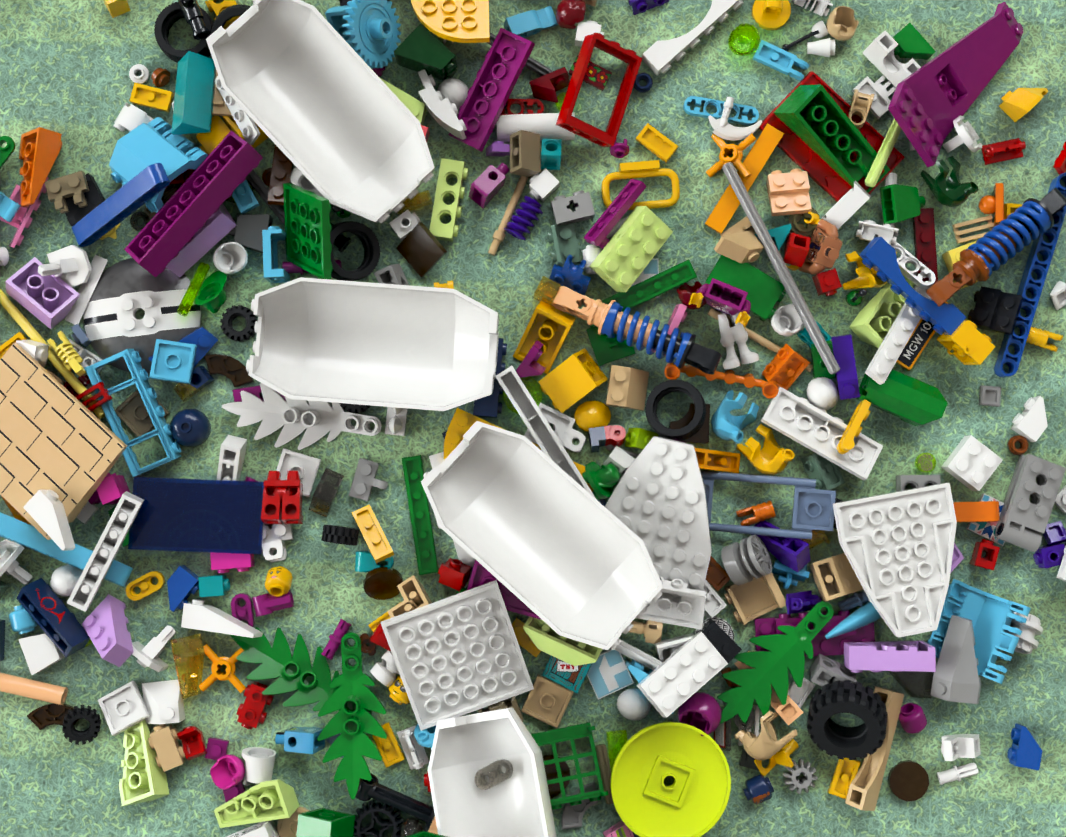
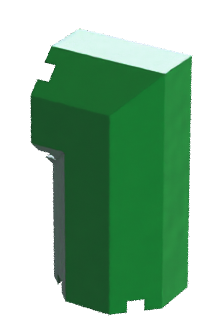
M893 369L885 383L881 385L865 373L859 387L861 395L856 398L858 401L865 399L871 402L870 406L897 416L902 421L914 426L924 425L942 418L948 404L938 388Z

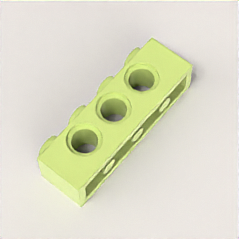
M441 158L429 229L438 240L453 242V238L458 236L459 225H456V220L461 217L462 206H459L460 199H464L465 187H462L463 179L467 180L468 168H465L464 161ZM452 177L458 180L453 186L447 184L448 179ZM446 197H453L454 202L447 205L444 203ZM445 215L451 217V221L448 224L441 222V218Z

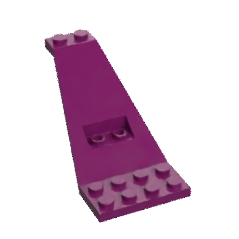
M1006 2L998 4L993 17L897 85L888 109L927 167L935 165L944 139L954 128L953 120L965 114L1020 43L1023 27L1017 22L1013 10L1008 7Z

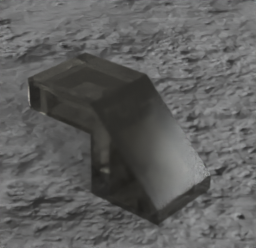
M328 468L325 469L313 494L309 506L310 511L327 518L333 500L340 490L344 475Z

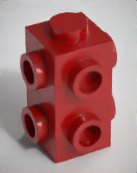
M256 681L251 683V685H247L244 696H246L245 702L240 704L236 714L239 715L237 722L242 723V727L253 729L265 722L267 717L265 709L267 705H271L274 695L262 694L269 686Z

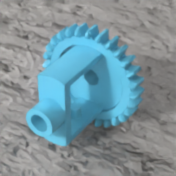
M352 0L347 2V5L331 7L325 12L327 21L370 68H383V66H388V63L393 61L392 57H395L394 51L398 47L396 43H401V40L397 37V35H401V32L397 30L401 24L396 23L399 15L394 16L396 8H391L392 1Z

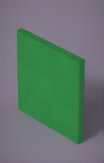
M597 326L586 329L598 366L636 354L634 347H629L626 340L622 343L618 342L617 335L614 338H609L606 334L599 335Z

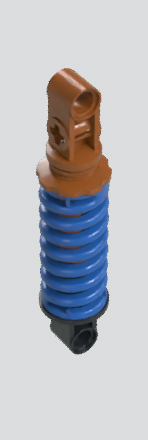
M1055 187L1041 201L1034 198L1025 200L1022 207L1009 214L1006 219L1002 220L999 225L994 226L991 231L978 239L975 244L961 251L960 261L953 264V271L932 285L926 293L940 307L963 286H972L976 283V280L980 282L988 280L992 271H997L1000 265L1006 264L1008 259L1015 257L1016 253L1021 252L1024 246L1030 245L1031 240H1036L1039 234L1045 233L1054 226L1052 215L1066 206V197Z

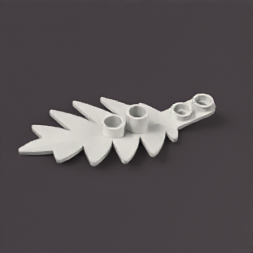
M260 383L264 401L243 390L240 392L242 402L222 405L223 409L241 415L237 427L251 425L262 420L254 440L266 437L284 426L274 445L275 448L293 440L303 431L305 433L298 446V450L312 445L328 432L327 442H331L342 431L374 436L382 428L381 421L377 417L345 412L340 403L332 402L331 406L329 402H307L306 400L289 399L286 396L285 401L275 390L263 383ZM352 419L356 421V426L351 424ZM371 422L375 424V429L370 428Z

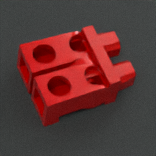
M269 471L267 480H264L261 521L264 524H282V521L284 524H303V485L300 481L299 472L287 471V480H280V471Z

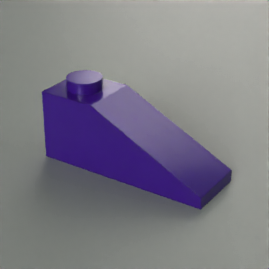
M852 335L831 337L833 355L840 367V370L836 372L840 400L860 397Z
M760 521L753 526L780 529L767 521ZM757 535L774 557L796 572H799L811 561L809 544L799 538Z

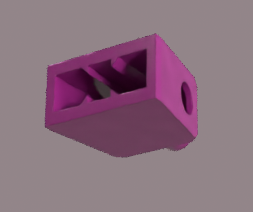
M502 162L497 167L490 165L471 184L469 197L482 209L486 207L504 186L505 175L510 171L508 166Z

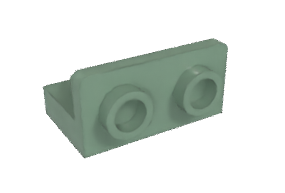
M574 223L560 226L551 225V231H547L549 243L553 242L554 250H551L553 262L557 261V265L563 266L568 255L573 256V264L581 262Z
M817 453L801 458L809 479H816L815 489L831 490L845 483L838 466Z

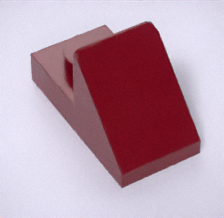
M562 67L530 81L529 84L534 98L558 103L556 91L568 87L570 79L568 71L565 67Z

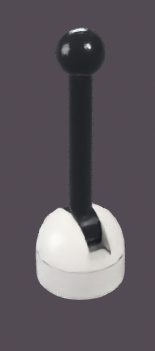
M817 22L813 25L811 33L790 44H784L782 49L789 51L794 45L812 36L823 38L828 35L824 22Z

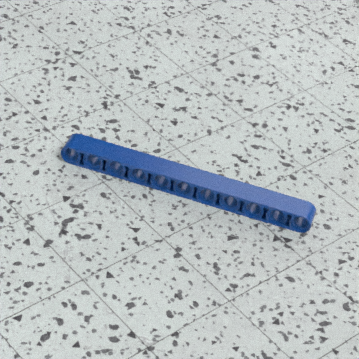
M1066 172L1052 180L1048 193L1056 187L1066 197ZM1060 179L1065 182V187L1061 186ZM1066 206L1052 215L1054 226L1043 233L1048 237V243L1043 240V234H1039L1038 238L1033 240L1017 295L1024 297L1021 308L1026 311V316H1021L1019 312L1015 325L1020 329L1019 336L1014 331L1013 335L1004 334L994 366L995 374L1001 378L1013 376L1018 370L1064 221ZM1037 253L1043 256V261L1037 258ZM1032 271L1037 274V280L1032 278ZM1026 290L1031 292V299L1026 296ZM1009 345L1014 347L1013 355L1008 350ZM1004 363L1009 367L1008 373L1003 371Z

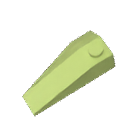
M145 720L124 731L123 747L125 748L124 760H121L123 777L119 780L122 806L152 801L169 795L167 776L162 767L159 768L156 763L155 757L157 753L149 745L150 731Z

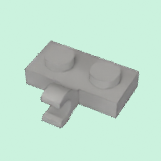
M359 458L349 496L369 501L373 486L384 490L387 489L388 482L375 479L380 463Z

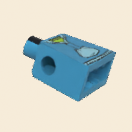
M292 727L285 730V732H277L275 742L276 744H283L284 751L314 754L325 748V739L317 740L324 728Z

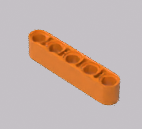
M999 501L953 502L957 523L1000 521Z

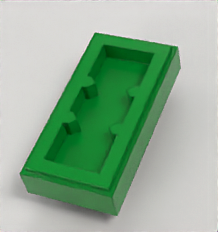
M830 340L826 341L833 354L832 342ZM814 343L811 344L813 377L835 378L834 374L828 372Z

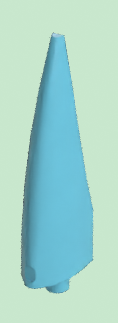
M868 602L841 621L825 637L829 639L851 632L882 617L872 603Z

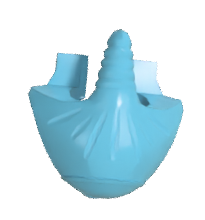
M729 390L712 416V430L720 439L741 443L744 437L741 430L756 420L759 406L752 402L747 414L742 416L731 415L730 411L743 408L747 396L739 392L738 397L733 400L734 392Z

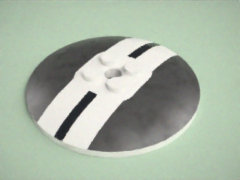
M133 258L120 261L102 273L83 313L86 335L91 341L90 344L103 360L125 349H134L141 357L140 364L147 373H150L152 362L148 358L154 354L156 339L177 342L200 328L201 305L194 303L198 294L185 274L178 277L165 268L155 278ZM138 309L145 311V316L142 319H137L135 316ZM124 357L110 363V365L120 370L130 372Z

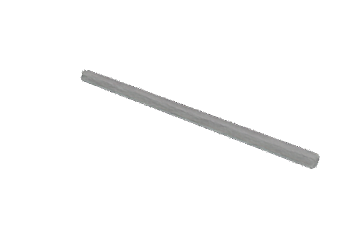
M733 163L724 164L722 169L761 244L764 246L774 269L830 374L838 372L840 367Z

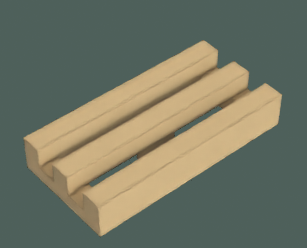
M992 215L952 225L957 244L980 239L987 232L965 238H960V235L987 228L991 231L995 226L994 222L992 223ZM984 221H987L988 223L985 225L958 231V228Z

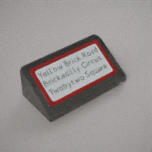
M731 719L721 723L713 732V740L719 745L721 750H731Z

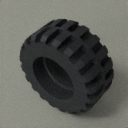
M845 680L844 682L834 681L832 685L828 683L822 686V690L818 689L814 693V697L811 698L807 719L808 733L812 741L817 743V747L822 751L825 750L826 754L830 756L835 755L838 756V759L842 760L844 758H849V760H856V757H860V759L865 758L868 753L871 755L876 752L885 739L887 727L885 703L881 701V697L877 693H873V689L868 686L864 687L862 683H851V680ZM838 713H850L861 718L864 723L856 727H844L835 723L830 717Z

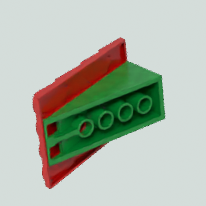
M810 71L762 121L759 129L763 131L768 123L783 132L784 135L777 146L804 171H807V174L836 202L851 188L854 189L855 180L870 194L905 157L893 147L875 187H867L865 179L883 143L884 137L867 121H865L862 128L857 129L848 118L850 105L817 74ZM854 115L851 117L852 121L855 123H859L862 121L861 117L858 115Z

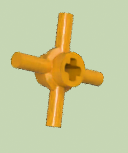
M712 134L711 138L721 150L719 154L720 160L706 171L708 176L711 178L722 169L724 164L732 162L745 180L748 179L751 173L741 162L743 158L742 151L757 140L754 135L750 134L740 144L735 145L726 144L722 138Z
M205 644L201 650L213 662L211 667L212 674L199 685V688L204 692L217 679L221 681L229 680L242 693L246 687L235 676V663L238 661L236 657L244 650L242 648L238 649L230 658L226 656L218 657L210 646ZM226 665L227 668L225 669V671L221 672L220 669L222 668V666Z

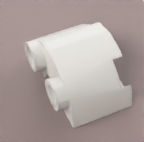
M126 102L113 126L122 132L125 129L131 132L142 123L148 124L153 118L136 106Z

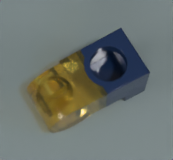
M197 366L192 372L190 384L178 383L173 389L184 402L193 397L206 385L215 381V379L204 366Z

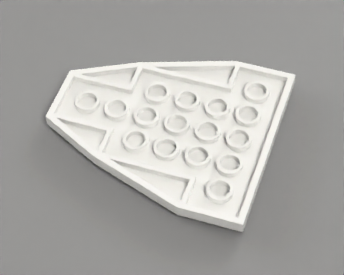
M654 436L625 471L605 508L644 542L659 576L668 581L681 579L685 584H688V588L703 591L712 547L705 486L695 447L692 444Z
M950 483L833 503L840 546L869 601L895 637L899 638L937 630L949 587L957 526Z

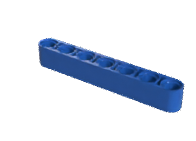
M155 163L146 167L73 225L71 229L78 245L86 247L93 244L170 184V180L162 163Z

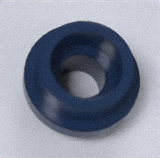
M646 73L638 74L634 88L640 93L648 92L653 85L651 76ZM641 80L646 81V85L641 86L639 82Z

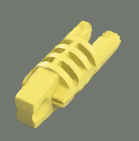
M60 331L57 334L63 343L57 346L56 342L51 338L47 342L61 359L67 370L71 371L73 369L81 377L86 373L80 364L83 362V359L76 352L64 333Z

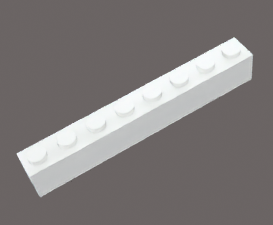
M513 366L496 375V379L542 452L596 499Z

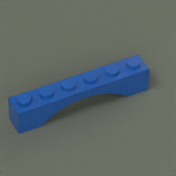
M874 237L859 254L863 259L862 263L870 269L873 268L880 280L883 282L887 281L891 285L890 289L895 294H901L906 299L904 302L909 307L916 308L923 320L926 322L930 321L934 325L933 329L938 334L951 335L967 318L953 304L944 303L939 307L934 301L916 292L908 284L900 271L896 250L882 237Z

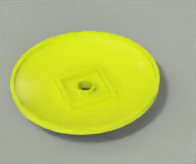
M681 722L656 723L638 731L622 746L612 767L610 779L611 796L615 809L622 821L639 837H701L717 823L727 806L731 791L729 765L719 745L699 728ZM667 776L674 777V782L671 786L664 785V779Z

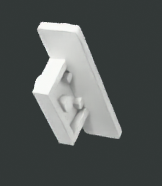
M217 76L214 81L246 142L253 145L260 136L255 122L223 89L219 76Z

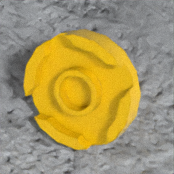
M755 0L752 7L753 19L759 24V27L766 30L779 29L788 21L791 14V5L788 0Z

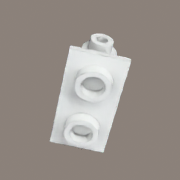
M871 220L859 221L860 229H857L856 237H859L860 240L871 242L876 235L882 237L890 245L896 244L897 237L895 236H898L899 229L895 228L894 225H878Z
M416 725L397 732L411 770L420 769L423 765L429 763L424 747L419 745L415 739L414 730Z

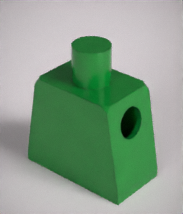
M898 184L880 187L884 224L901 222L919 216L921 213L920 208L925 206L926 200L923 196H919L917 187Z

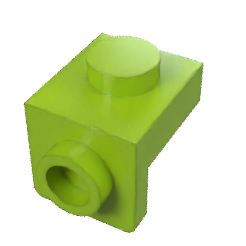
M629 428L625 437V447L643 450L654 436L658 437V434L642 428Z

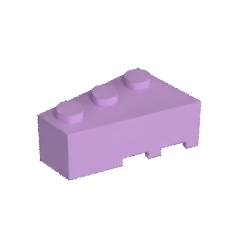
M108 594L95 610L86 617L82 626L102 659L121 667L133 653L131 634L127 631L126 626L129 622L124 613L126 605L124 602Z

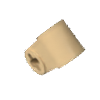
M855 89L848 118L857 129H860L866 121L875 94L868 95ZM854 115H858L861 117L862 121L859 123H855L852 121L851 117Z

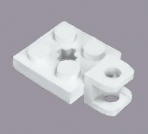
M540 402L539 409L549 425L550 423L553 424L555 434L563 447L573 452H581L586 437L579 431L572 429L576 419ZM527 429L524 436L537 444L529 429ZM574 439H579L580 443L578 445H574L572 441Z
M260 517L259 546H262L265 559L270 562L285 560L287 550L284 541L294 539L291 524H284L282 521V524H273L272 528L269 529L261 521Z

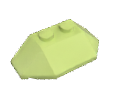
M529 616L523 626L524 631L539 650L573 666L596 663L603 651L601 648L558 635L541 619Z

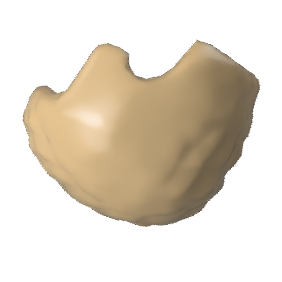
M842 5L836 7L830 13L826 28L833 38L839 41H846L854 36L859 21L855 20L853 9Z

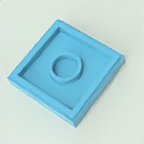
M156 339L149 378L190 384L197 345Z

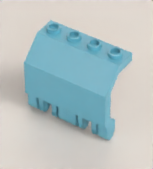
M156 117L148 124L142 123L117 140L109 167L112 171L111 177L113 180L124 186L146 167L155 163H162L171 182L187 169L196 170L209 155L199 147H195L194 143L184 135H173L170 124L161 117ZM165 188L145 203L150 212L157 213L164 206L161 198Z
M953 579L948 587L938 628L932 632L927 643L935 647L936 658H939L951 616L956 615L972 620L975 637V657L978 658L979 663L977 665L978 675L1002 684L1005 676L992 670L996 669L1003 673L1007 672L1004 666L995 664L997 657L999 656L1001 659L1011 661L1012 657L1000 652V650L1014 654L1019 637L1007 632L1009 631L1021 636L1022 631L1016 627H1010L1011 621L1015 619L1020 623H1026V618L1014 613L1016 612L1028 617L1031 608L989 594Z

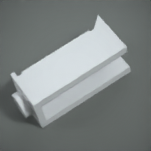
M855 180L854 189L851 188L821 219L835 225L838 230L870 199L871 195Z

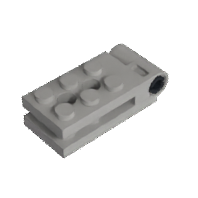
M1026 454V456L1020 455L999 516L1000 521L997 522L995 527V537L1031 552L1037 551L1042 541L1041 534L1045 532L1066 468L1031 454Z

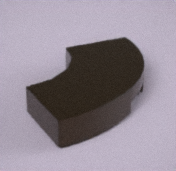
M222 354L204 356L210 375H224L231 380L234 387L254 382V379L248 375L249 372L246 371V367L240 361Z
M47 704L35 709L27 717L40 730L53 724L63 726L65 714H68V710H73L74 707L67 704Z

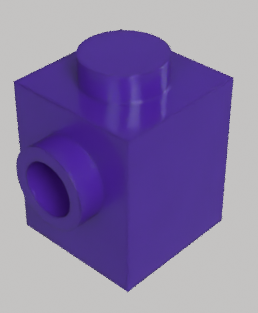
M1058 543L1039 547L1033 554L1035 564L1039 568L1061 565L1064 556V544Z

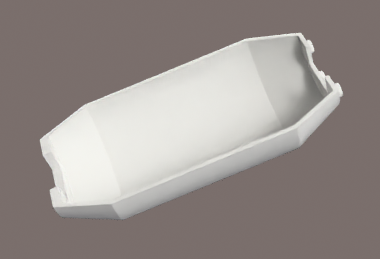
M252 0L253 5L228 28L224 29L220 26L206 39L223 89L315 188L329 200L330 204L375 223L380 222L382 224L390 217L389 214L391 212L397 213L404 207L403 202L407 198L411 200L419 193L417 189L423 182L427 183L434 176L432 172L435 167L420 121L313 5L302 0Z
M300 277L255 294V299H252L251 310L254 311L253 315L258 316V321L254 325L257 337L256 341L253 342V353H255V356L250 355V360L248 359L246 363V371L249 372L248 375L289 399L446 411L493 393L499 340L498 312L455 289ZM411 347L416 348L411 352L414 359H410L406 353V350Z
M476 421L463 435V440L438 468L434 467L421 481L441 529L560 636L601 649L609 650L611 648L614 650L621 642L619 637L622 635V632L626 635L634 626L631 622L636 617L640 619L647 611L644 607L651 601L655 603L663 594L660 592L663 585L644 542L523 435Z
M513 707L437 721L428 775L439 835L448 837H557L542 750Z

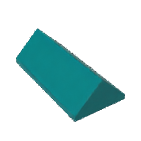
M188 51L178 62L171 132L173 135L211 132L216 67L212 58Z

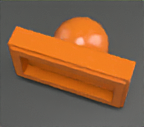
M995 183L994 196L987 195L979 201V209L982 213H994L995 226L1004 220L1003 183Z

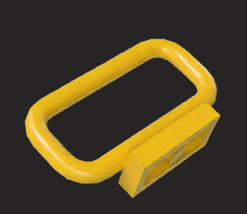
M659 160L620 163L619 172L609 173L602 181L603 203L607 208L612 203L609 185L613 180L668 176L672 182V196L670 199L634 202L627 211L634 210L636 206H647L649 209L671 207L677 203L680 197L678 175L671 169L660 168Z

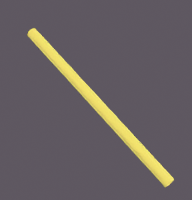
M0 288V304L28 337L33 341L49 345ZM49 346L47 359L78 395L86 391L85 386L72 371L67 370L61 359ZM89 394L82 400L86 401L87 399L91 398L92 395ZM95 400V401L91 402L90 404H88V407H90V406H92L93 404L97 403V400ZM102 406L93 411L99 419L105 417Z

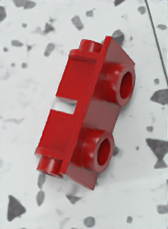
M1019 138L983 145L981 150L985 165L1024 157L1022 150L1026 148V144L1024 141L1021 142Z

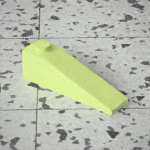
M904 276L905 280L913 288L914 283ZM889 283L884 285L849 326L861 341L877 348L880 347L906 300L901 294H895L890 289L891 285Z
M277 779L260 782L215 808L214 812L219 827L224 828L290 818L300 805L294 788Z

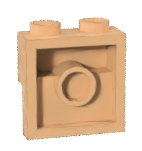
M796 168L791 170L790 173H782L781 170H775L768 174L766 185L771 216L811 212L810 185L807 171Z

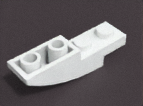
M425 69L419 71L418 75L424 89L418 92L430 115L446 131L462 140L466 139L464 131L467 128L462 119L458 120L456 116L459 112L455 103L450 104L448 98L443 99L439 90L435 91L434 86H436L432 75L428 76Z

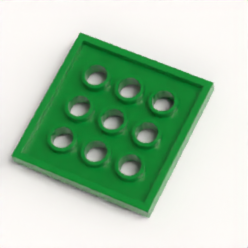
M283 183L286 260L321 279H331L333 267L331 263L332 245L330 243V233L332 228L329 216L331 212L329 200L293 183Z

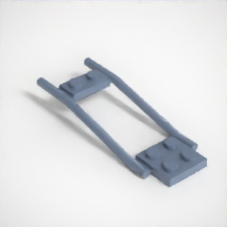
M701 471L706 492L710 531L811 540L812 530L833 531V503H835L836 491L815 489L816 479ZM714 480L795 486L792 530L711 523Z

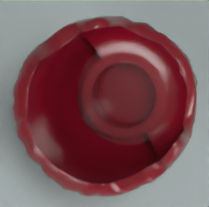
M562 0L558 4L556 20L561 28L576 29L575 24L583 21L585 18V1Z
M696 281L694 286L684 283L677 289L680 301L688 309H699L696 304L689 305L692 293H696L702 286L699 281ZM705 298L702 300L701 307L707 304Z

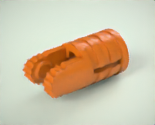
M770 500L736 511L738 517L750 514L754 516L743 520L740 523L741 526H750L776 517Z

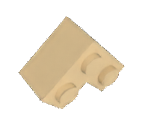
M412 575L397 585L404 601L387 612L390 618L432 602L423 585Z

